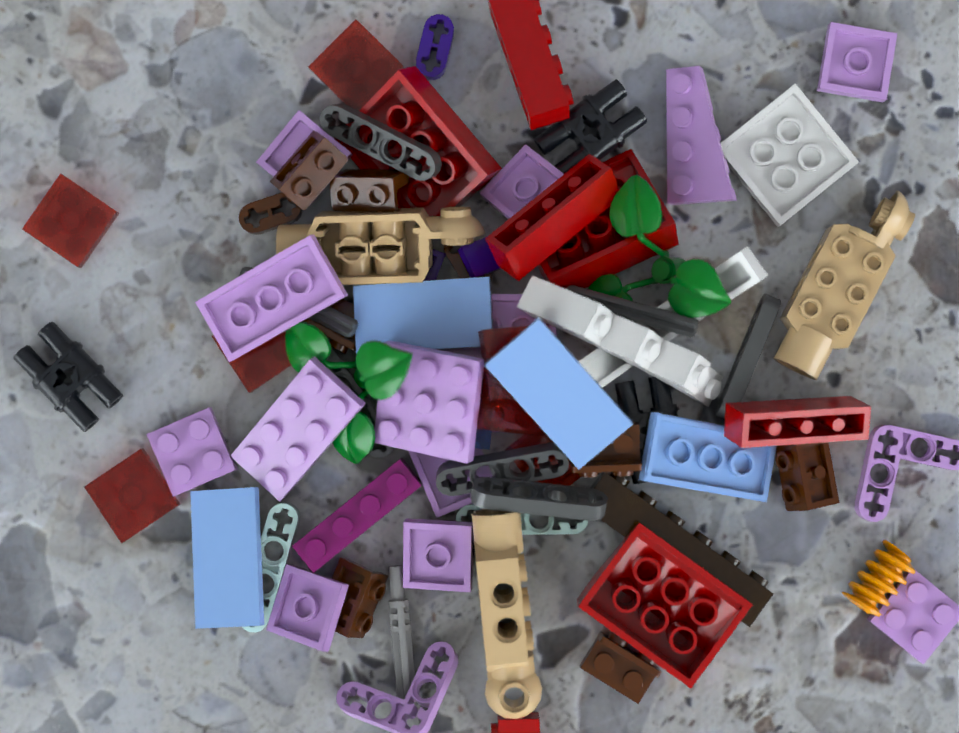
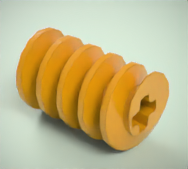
M887 540L882 541L887 552L879 549L874 551V555L879 562L872 560L865 562L870 573L861 570L857 572V576L862 583L854 581L848 583L853 594L841 592L861 610L877 617L881 616L876 606L877 603L885 606L890 605L885 593L896 596L899 594L893 583L907 584L902 572L905 571L911 574L916 572L910 563L911 559Z

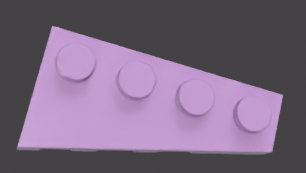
M692 66L666 69L667 204L681 205L737 201L729 178L730 171L727 160L723 155L719 129L715 124L712 113L713 106L703 68Z

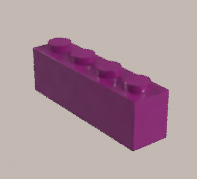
M403 458L399 459L292 547L313 573L316 572L422 486L421 481Z

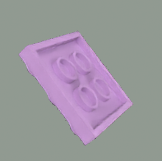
M390 340L384 342L396 349L412 353V360L407 376L395 395L385 400L377 399L375 443L466 464L472 462L485 359Z

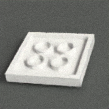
M796 83L721 142L723 155L727 160L728 167L777 227L781 226L859 163L857 158Z

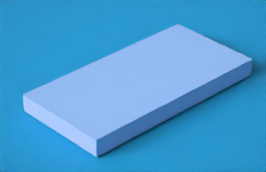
M490 277L353 286L354 319L358 322L355 332L356 354L362 344L372 340L380 342L390 340L436 350L494 347Z
M539 317L485 363L486 368L578 469L582 468L633 425L630 418Z
M650 412L642 457V471H640L639 480L767 502L777 446L741 448L724 437L725 425Z
M259 487L190 491L195 629L264 625Z

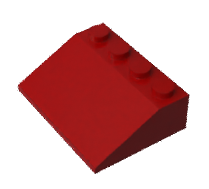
M416 66L399 69L359 110L371 118L434 149L441 157V170L436 176L424 181H419L409 176V183L398 189V208H424L429 216H441L440 209L460 207L502 169ZM362 125L359 129V136L363 142L368 144L373 139V133L370 127ZM333 137L352 153L350 158L359 169H394ZM391 140L388 144V152L397 159L402 154V147L398 141ZM410 156L407 162L411 160L420 162L422 164V171L430 169V166L426 164V157L417 160Z
M632 149L604 161L603 163L612 168L619 190L631 176L639 175L655 191L662 208V220L658 230L653 233H644L645 237L662 250H669L679 245L675 221ZM609 207L540 263L538 268L545 281L567 289L568 286L575 285L587 288L600 276L607 274L615 275L658 254L640 242L637 234L632 237H624L617 233L610 220Z
M640 522L636 524L599 568L577 598V605L580 609L690 689L753 606L743 596Z

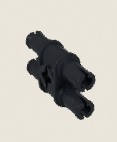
M615 79L595 95L583 96V100L569 110L570 118L556 122L534 138V142L540 151L546 155L568 138L575 141L577 149L554 165V167L565 174L588 154L601 160L617 147L619 149L622 148L625 143L624 139L646 124L647 118L640 108L635 106L615 122L607 121L604 117V112L627 96L623 85ZM586 124L590 128L597 127L596 137L591 133L586 136L583 134Z
M49 322L37 335L57 355L56 361L48 366L28 345L20 349L13 359L33 379V387L39 389L54 404L56 411L60 413L65 412L83 432H87L99 421V418L79 398L80 393L84 389L89 388L108 409L116 405L124 395L104 375V367L101 364L98 365L82 349L83 345L80 342H72L54 322ZM65 371H73L70 376L73 381L72 383H64V380L67 378L64 373Z
M649 377L648 381L653 404L650 412L678 416L677 411L679 407H677V404H673L670 385L656 377ZM634 380L615 383L618 406L632 422L639 423L641 430L642 427L647 426L646 420H649L650 412L644 413L643 410L639 409ZM640 433L641 462L647 435L644 433ZM634 471V474L631 475L633 484L646 483V481L639 480L640 471Z

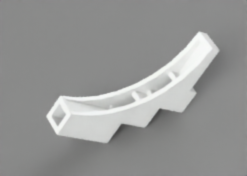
M748 246L714 268L731 300L768 276ZM668 300L657 307L676 313ZM695 317V318H696L698 321H700V320L703 319L704 317ZM637 323L639 325L651 329L653 332H655L657 335H659L661 338L667 341H670L679 335L676 333ZM596 348L579 360L581 365L602 388L633 366L600 348Z
M532 275L517 305L519 309L536 319L539 317L544 323L620 358L704 406L709 407L712 400L719 395L723 376L710 367L711 363L700 354L664 340L651 329L615 315L596 301Z

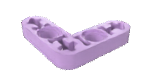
M879 425L875 427L869 435L856 494L855 511L857 515L870 522H878L887 516L900 459L947 470H959V459L952 460L950 464L949 457L935 455L937 448L952 450L953 446H955L954 451L959 453V440L893 425ZM887 431H889V437L894 439L893 445H887L884 455H891L890 461L884 458H874L875 452L882 454L884 445L878 441L879 435H885ZM920 437L926 441L928 449L926 454L916 457L911 452V443L914 439ZM878 463L883 464L887 469V477L880 483L874 482L870 476L871 468ZM867 485L873 488L884 489L883 494L877 492L875 494L874 502L879 504V510L872 511L871 516H869V510L864 508L865 501L871 502L874 492L866 491Z
M440 641L429 646L404 700L352 681L345 683L338 690L336 696L337 704L347 715L392 733H428L457 669L458 655L452 646L446 642ZM445 652L449 660L447 662L442 661L438 667L435 657H442ZM436 670L439 673V675L442 676L441 679L434 675ZM427 682L435 683L437 689L432 697L425 699L419 696V690L423 684ZM357 693L363 701L367 702L366 708L357 702H352L350 705L347 701L348 696H355ZM383 702L390 703L392 710L389 716L384 719L376 718V707ZM414 702H417L419 705L422 706L420 707L419 712ZM417 715L421 723L419 726L413 725L410 730L406 721L408 718L414 719Z

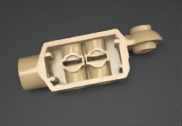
M900 191L895 192L890 200L884 197L879 203L869 222V227L873 228L871 234L849 224H834L825 230L779 318L788 331L773 358L775 361L805 377L817 380L832 350L849 347L896 257L890 247L893 239L901 241L915 219L916 214L909 211L908 202Z
M471 207L440 209L441 216H429L424 208H398L394 212L321 211L315 216L312 224L279 225L276 233V255L307 236L314 234L342 285L417 283L424 281L433 264L432 239H441L442 245L458 246L472 244L474 242L473 237L482 236L486 233L482 224L472 215Z
M481 509L472 512L471 515L488 677L485 686V696L488 705L496 714L508 719H519L528 716L536 709L542 695L540 679L535 673L531 621H524V616H531L528 589L527 587L521 588V582L527 581L524 553L519 554L524 551L521 515L515 512ZM507 583L511 585L508 589L499 590L495 588L498 584ZM504 618L513 619L510 623L500 622ZM512 687H517L523 691L522 696L515 700L507 698L504 694L506 690Z

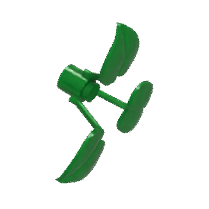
M639 175L631 176L612 200L610 206L612 226L617 233L624 237H632L637 234L638 240L657 253L660 258L652 265L651 278L629 283L622 287V283L616 275L607 274L597 278L588 289L633 301L632 297L627 294L632 289L657 283L674 284L668 294L669 304L679 315L691 318L708 316L730 305L732 301L726 293L718 273L711 264L702 259L685 261L679 257H669L667 250H662L645 237L644 233H653L660 227L662 208L651 185Z
M302 321L286 330L285 334L286 353L295 371L299 373L313 357H316L328 369L355 368L354 380L359 387L364 388L358 395L362 400L367 395L378 400H385L395 395L407 376L412 360V353L396 349L384 342L372 340L361 345L356 355V361L330 362L326 359L331 353V344L326 335L314 325ZM359 411L332 444L348 461L359 464L371 452L374 446V426L368 416Z

